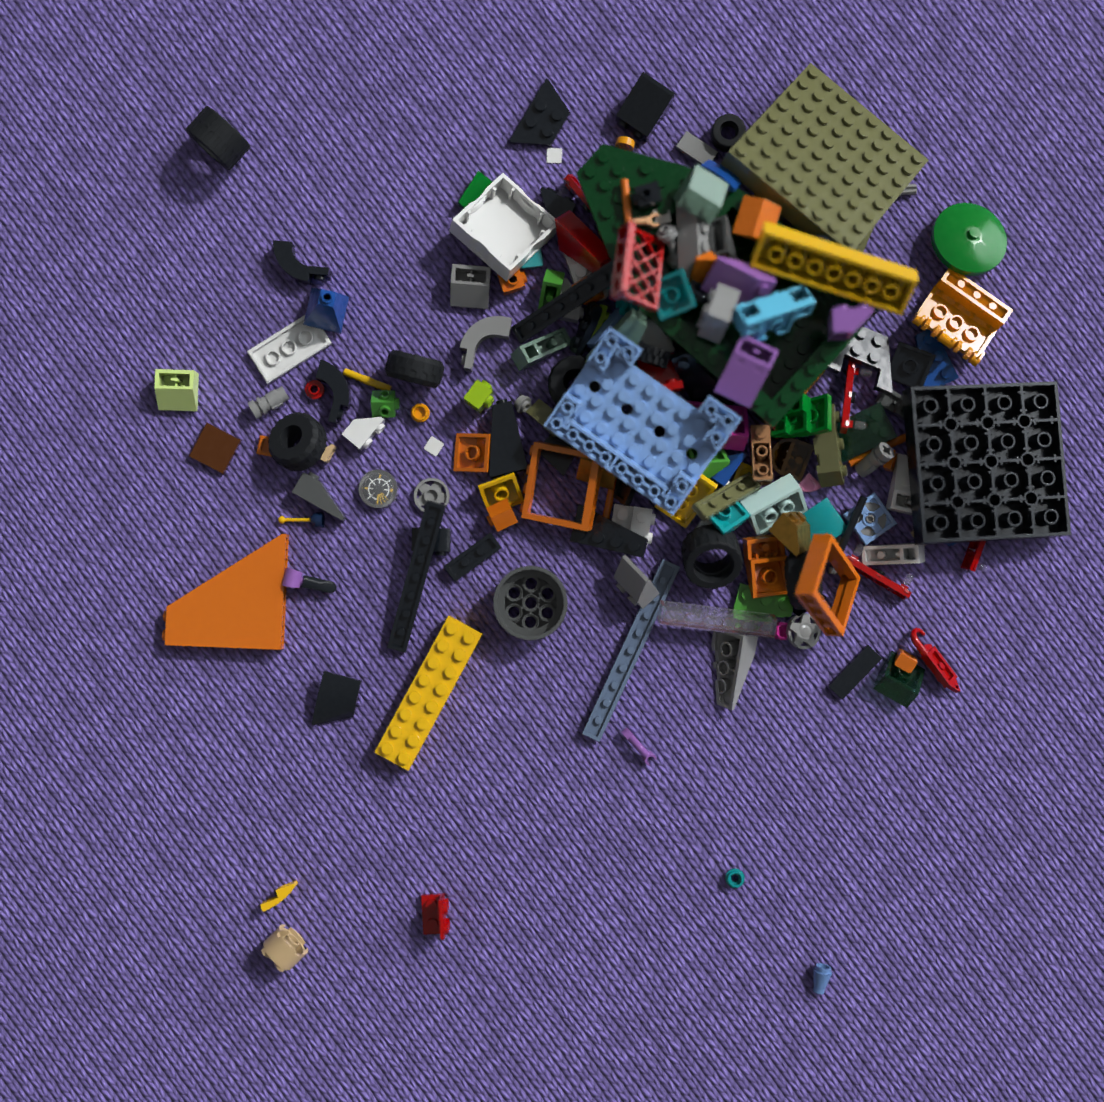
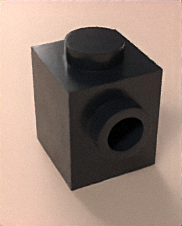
M658 181L634 187V194H631L633 206L637 205L638 211L660 206L663 201Z

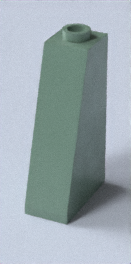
M632 307L617 322L613 329L638 346L647 328V317L642 311L635 310ZM597 345L586 355V363Z

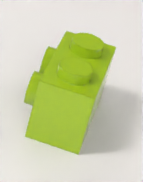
M477 379L463 397L465 403L480 414L485 407L489 409L494 402L492 386L485 380L480 382Z

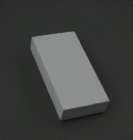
M688 131L685 132L676 146L677 150L700 165L707 160L713 161L718 154V151Z

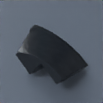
M324 671L315 704L312 725L354 717L362 680Z

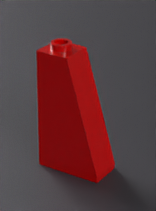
M569 210L555 218L559 250L592 273L611 261L603 242L572 211Z

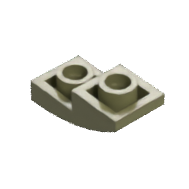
M538 399L526 413L539 423L545 431L554 437L557 436L543 426L553 412V409L541 399Z

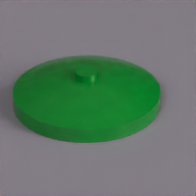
M958 203L949 206L941 212L932 226L931 242L935 254L946 267L956 273L966 276L986 274L993 270L1005 255L1007 237L1004 227L992 212L980 205Z

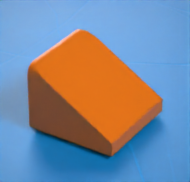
M899 648L894 665L907 673H911L918 663L914 655Z

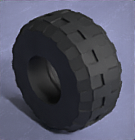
M392 350L388 355L385 371L386 375L392 378L437 388L441 384L444 366L438 360Z
M568 356L558 361L551 369L548 377V390L556 406L568 391L566 389L568 382L576 378L586 365L585 356ZM597 381L590 383L591 391L597 392L600 390V384Z
M295 412L284 416L272 428L268 440L269 453L285 469L303 471L312 467L321 459L326 449L327 436L324 427L315 418L306 413ZM301 438L300 442L294 446L295 442Z
M808 551L803 552L797 557L791 553L785 559L784 576L787 595L792 607L798 610H806L796 597L795 592ZM821 577L817 591L823 598V587Z

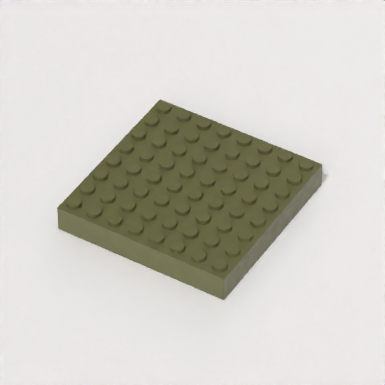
M810 63L728 151L720 165L730 170L738 177L742 184L759 198H764L781 206L780 215L802 233L813 237L820 234L825 235L832 243L855 250L929 160Z

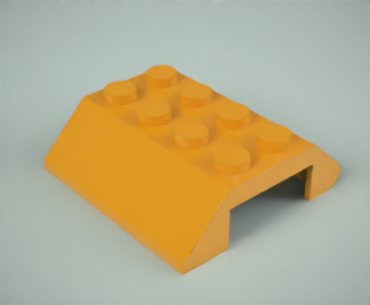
M948 268L914 315L912 323L918 327L921 325L923 331L929 329L933 338L937 336L936 340L949 349L953 348L952 351L955 353L960 351L963 353V359H969L968 362L977 366L985 354L984 350L997 330L1004 325L1013 309L966 276Z

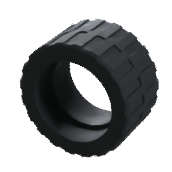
M206 106L185 129L202 149L227 170H231L250 149V144L209 106Z
M713 524L701 525L689 532L682 542L681 555L686 576L698 587H704L705 589L724 587L732 583L739 576L742 570L743 559L738 539L734 532L723 535ZM716 549L727 552L725 557L714 563H702L696 560L699 555L709 550Z

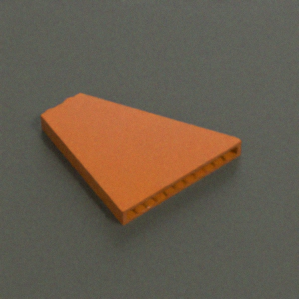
M279 535L168 605L163 613V621L166 622V626L162 632V640L165 641V645L283 650L287 587L282 586L285 568H288L289 535Z

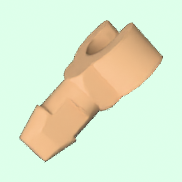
M652 213L650 216L635 218L633 222L636 225L658 228L660 224L653 223L652 218H658L659 213Z

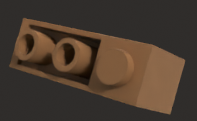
M750 425L749 452L753 481H773L770 426Z

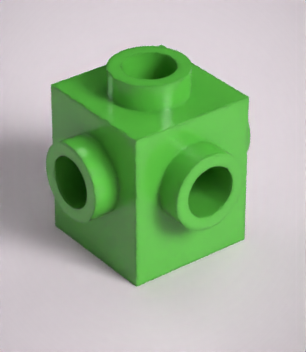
M395 390L372 391V418L395 417L396 410L400 408L399 398H396Z

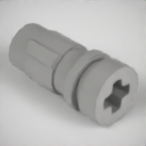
M281 386L268 392L263 397L259 398L258 396L255 401L251 400L247 403L256 419L262 417V414H268L267 411L271 409L274 411L283 406V403L288 401L289 397Z
M881 442L855 466L856 472L860 476L866 477L879 468L880 465L886 464L894 457L893 449L887 443Z

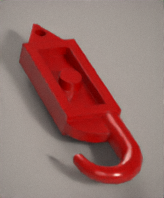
M913 628L910 638L913 645L922 655L921 658L925 665L929 667L937 681L944 688L947 687L955 693L960 692L956 680L958 676L935 646L922 644L917 637V633L925 636V632L920 628Z

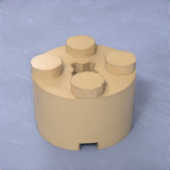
M281 924L263 942V948L261 949L263 955L270 958L280 972L291 970L308 953V947L304 948L303 945L306 942L301 935L291 927L289 929L284 928L286 926L284 924Z

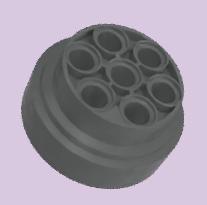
M523 566L512 570L500 581L494 594L493 604L498 622L508 633L524 640H537L552 634L561 625L567 612L568 599L562 582L552 572L538 566ZM534 578L537 581V586L534 589H528L526 587L527 579ZM513 587H517L520 590L519 597L515 599L509 595V590ZM545 588L553 590V597L551 599H545L542 596V591ZM529 597L535 598L537 602L536 606L532 609L528 608L525 604L526 599ZM513 606L517 607L520 611L519 616L516 618H512L508 613L509 609ZM545 607L553 610L551 618H544L542 616V610ZM529 616L536 619V625L532 628L525 625V619Z

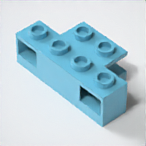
M804 284L797 287L792 286L788 290L774 292L770 296L759 297L754 301L737 305L731 320L742 337L752 334L751 338L761 342L767 340V330L770 329L771 331L773 325H775L773 331L776 336L788 333L794 320L811 315L816 301Z

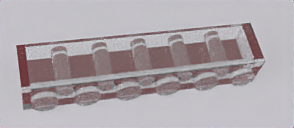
M660 600L657 617L659 625L775 639L778 621L774 614Z

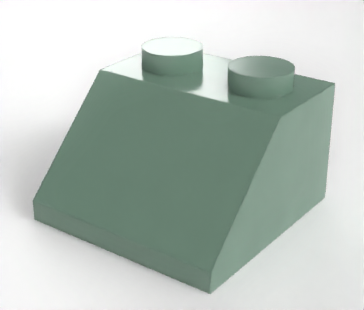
M695 164L673 198L678 206L706 223L711 224L722 207L729 184L698 164Z

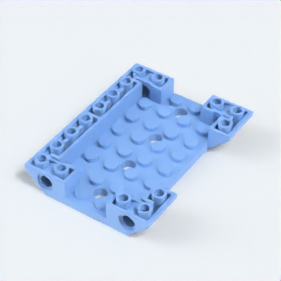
M609 327L588 358V362L543 426L661 508L674 515L742 418L710 395L699 410L636 367L634 363L643 349ZM592 381H597L600 384L599 391H591L589 385ZM625 403L630 404L633 408L632 413H623L622 405ZM656 426L664 427L665 434L663 436L655 435L654 428ZM690 448H694L698 453V456L694 459H690L686 455V451Z

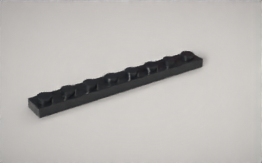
M633 252V257L635 261L639 262L635 253ZM615 258L512 326L511 329L520 344L526 342L612 285Z
M430 500L426 502L387 646L389 649L406 653L446 508L444 504Z

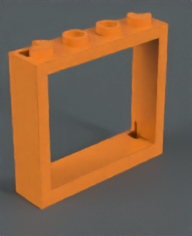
M541 441L534 442L529 451L531 462L526 469L528 480L523 487L525 498L520 505L521 518L587 532L592 530L603 467L592 460L581 523L531 513L541 449L589 458L576 448Z
M828 533L813 535L795 595L825 636H844L861 577L832 534ZM827 559L841 578L832 609L828 607L817 591Z

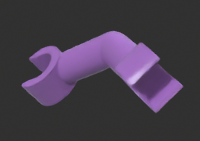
M627 727L621 732L642 755L646 765L650 766L647 761L649 757L657 760L654 753L648 751Z

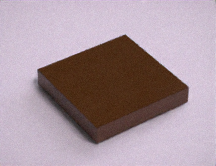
M206 423L189 457L225 474L242 440Z

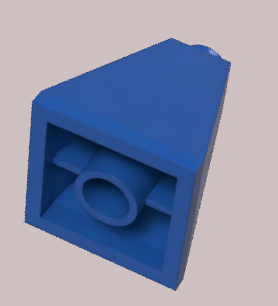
M311 288L303 325L341 334L349 297L333 291Z

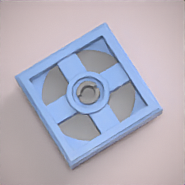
M875 492L866 497L867 501L854 528V532L864 546L897 524ZM855 506L843 514L847 522H849Z

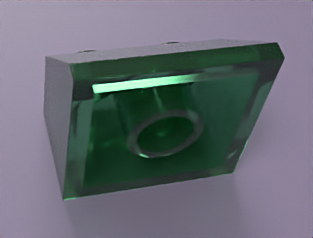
M891 651L877 675L873 689L907 708L919 695L925 669L916 665L911 673H907L894 665L897 653Z

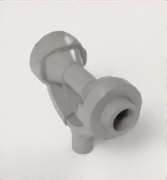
M665 224L657 231L658 240L668 246L669 256L666 258L668 266L678 269L677 226Z

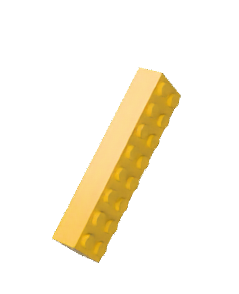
M767 221L763 224L750 260V267L901 316L918 284L917 270Z
M448 615L374 753L407 771L410 770L483 635L482 632Z

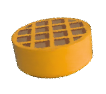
M626 136L617 137L616 148L627 151L634 150L635 141L632 138Z

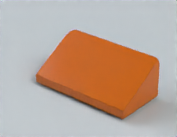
M712 251L695 257L689 284L691 280L701 284L704 282L717 258Z

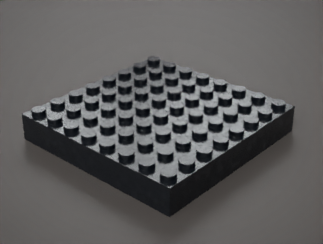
M1057 381L909 387L902 391L915 545L1053 538L1071 535Z

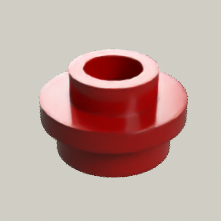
M318 380L309 381L305 386V393L311 399H319L324 394V386ZM313 386L318 388L316 393L311 392Z

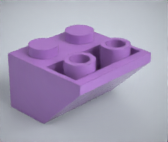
M837 305L835 308H832L827 317L828 341L849 340L868 321L874 312V308H868V305H857L856 308H848L847 305Z

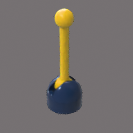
M323 512L313 513L310 518H285L280 516L278 522L281 524L285 522H310L314 527L323 528L325 525V515Z

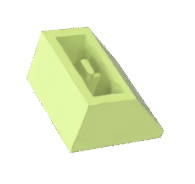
M155 369L154 389L158 410L198 412L199 373L194 370Z

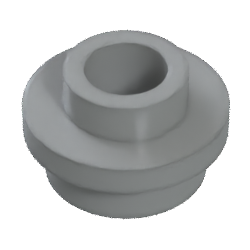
M524 395L519 396L514 402L516 411L518 413L526 412L531 407V398Z

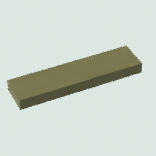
M748 472L694 503L692 509L705 522L756 492L762 485L758 481H753L752 474Z

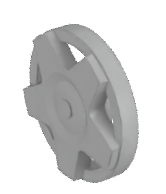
M436 478L422 480L414 491V501L417 507L424 512V508L421 506L426 505L427 500L444 503L447 506L450 500V492L446 484ZM435 481L431 486L426 484V482ZM442 486L445 488L446 494L441 492ZM418 490H420L422 495L417 498Z
M803 613L800 616L795 615L790 619L787 624L786 634L789 642L794 647L809 649L818 642L821 629L810 614ZM800 617L799 623H795L794 621ZM791 631L795 633L794 638H792ZM803 642L807 644L806 646H800Z

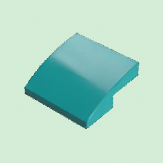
M827 497L803 513L807 518L806 521L810 524L811 541L814 534L825 533L832 534L835 539L844 533L847 527Z

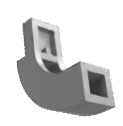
M504 316L487 317L479 320L467 330L460 344V350L467 352L466 354L463 353L461 361L465 371H473L476 350L484 340L489 338L509 340L512 318Z

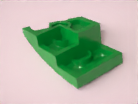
M827 393L810 398L803 394L777 423L775 430L771 431V437L793 438L831 432L832 396Z

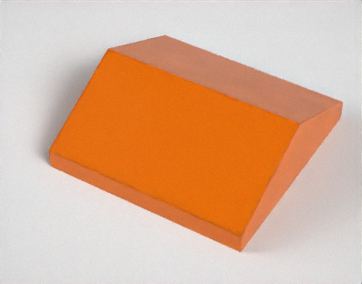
M744 195L732 234L757 241L765 221L777 224L782 207L764 198Z
M456 433L453 471L488 473L491 434Z

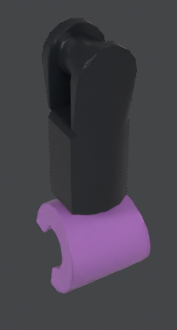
M285 568L282 586L300 588L301 585L303 588L326 593H333L336 590V584L332 581L306 575L302 577L303 573Z

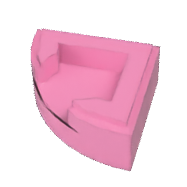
M810 473L798 483L803 492H813L821 488L820 483Z

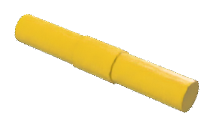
M347 368L344 369V376L380 390H391L392 388L391 385Z

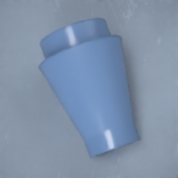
M817 963L816 967L813 968L814 993L824 994L832 975L829 965Z

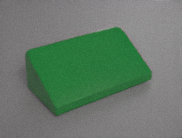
M478 171L458 201V206L464 209L468 204L478 199L492 181Z

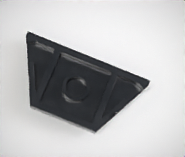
M545 79L509 141L510 144L516 145V143L530 146L541 145L551 147L570 116V111L549 79Z

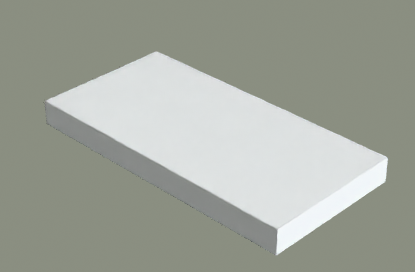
M305 315L247 351L267 384H270L332 345L323 329L303 325Z

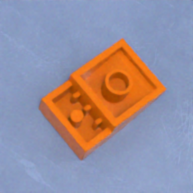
M773 534L742 538L744 561L752 598L787 594L784 565L785 559L788 556L785 555L784 544Z

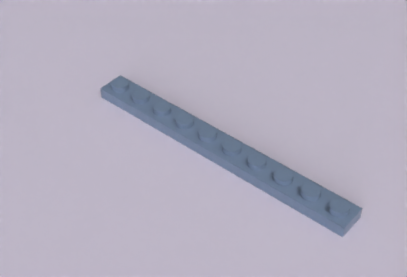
M662 559L652 580V584L660 594L643 609L639 608L584 727L583 735L600 742L680 569L679 566Z

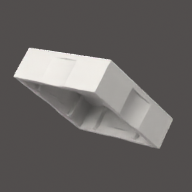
M504 173L495 179L478 199L468 204L452 219L449 229L456 238L505 281L513 276L557 232L555 218L539 204L532 201Z

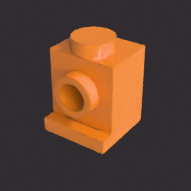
M519 269L511 276L517 279L514 283L510 282V278L505 281L497 274L504 296L526 289L525 283L528 281L524 271L520 272Z

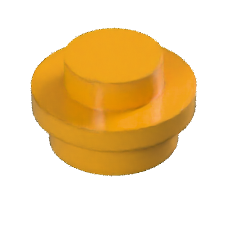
M418 403L411 409V417L416 422H425L430 416V410L425 404Z

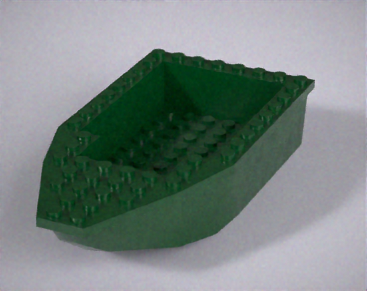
M602 144L576 173L577 179L610 260L615 258L618 229L625 224L620 180L628 179L632 221L635 218L650 216L654 209H657L660 215H666L668 211L670 212L671 222L660 224L658 228L636 225L637 229L657 237V231L661 226L665 224L677 226L676 202L673 197L692 168ZM658 181L663 199L662 204L638 211L637 205L633 206L631 194H634V187ZM737 189L734 192L727 190L722 207L715 216L716 218L726 215L731 232L733 231L743 196H750L741 189ZM777 221V225L785 227L783 224ZM732 234L737 260L750 263L751 254L757 241ZM635 235V240L637 244H643L640 238ZM649 243L654 252L657 253L658 246ZM667 244L664 246L661 277L678 270L668 266L666 261L667 256H669ZM644 246L640 248L646 258L650 256ZM634 251V253H635L637 259H638L639 261H641L640 258L638 257L637 253ZM651 258L648 262L652 269L655 270L656 265ZM641 263L640 269L645 275L648 272L643 263ZM635 270L631 272L635 280L639 278ZM773 274L776 285L770 295L774 292H782L792 286L797 287L803 284ZM650 275L646 277L649 283L653 282ZM641 280L636 282L642 292L646 291ZM630 285L629 293L631 295L637 296L633 287ZM805 285L816 301L811 315L794 320L788 333L776 336L773 331L775 325H773L771 331L770 329L767 330L766 335L768 338L761 342L779 352L751 408L747 409L762 423H767L773 429L879 309L868 305V308H874V312L868 321L849 340L828 341L827 317L832 308H835L837 305H847L848 308H856L857 305L867 304ZM648 293L644 294L646 300L652 303L650 295ZM696 302L697 306L693 309L664 321H660L657 311L653 312L637 305L639 310L656 324L665 335L670 337L679 349L685 350L711 373L717 382L719 381L741 336L732 320H730L721 342L718 344L697 335L700 329L697 327V323L705 307L703 303Z

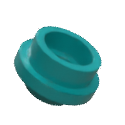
M732 868L727 871L725 881L728 886L738 888L744 883L745 877L741 870ZM732 875H738L736 881H732L731 877Z

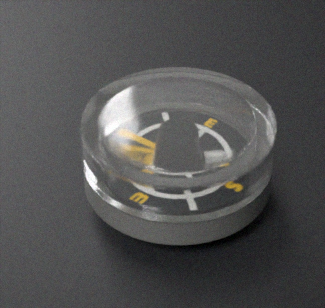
M380 469L371 470L360 480L359 495L363 502L370 507L377 509L386 508L394 503L398 496V483L387 471Z

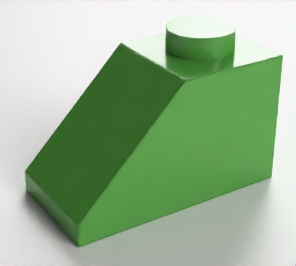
M546 269L538 309L561 294L565 276L564 272Z

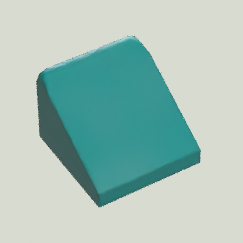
M541 249L520 269L542 267Z

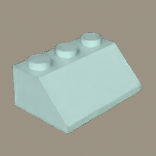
M790 473L740 500L741 505L751 514L748 521L756 536L770 533L769 529L782 513L799 511L803 514L808 510L802 489Z

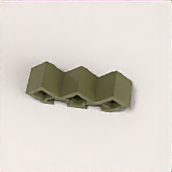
M832 404V431L814 435L815 438H813L814 452L818 462L816 466L821 488L844 485V479L848 476L847 466L843 465L841 460V450L844 449V440L839 437L838 423L841 422L840 411H836L835 404Z

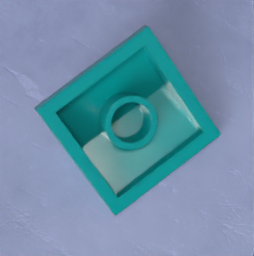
M683 268L661 277L657 310L660 321L684 314L697 306ZM654 282L649 283L651 287L654 286Z
M737 502L709 520L725 535L737 529L751 514Z

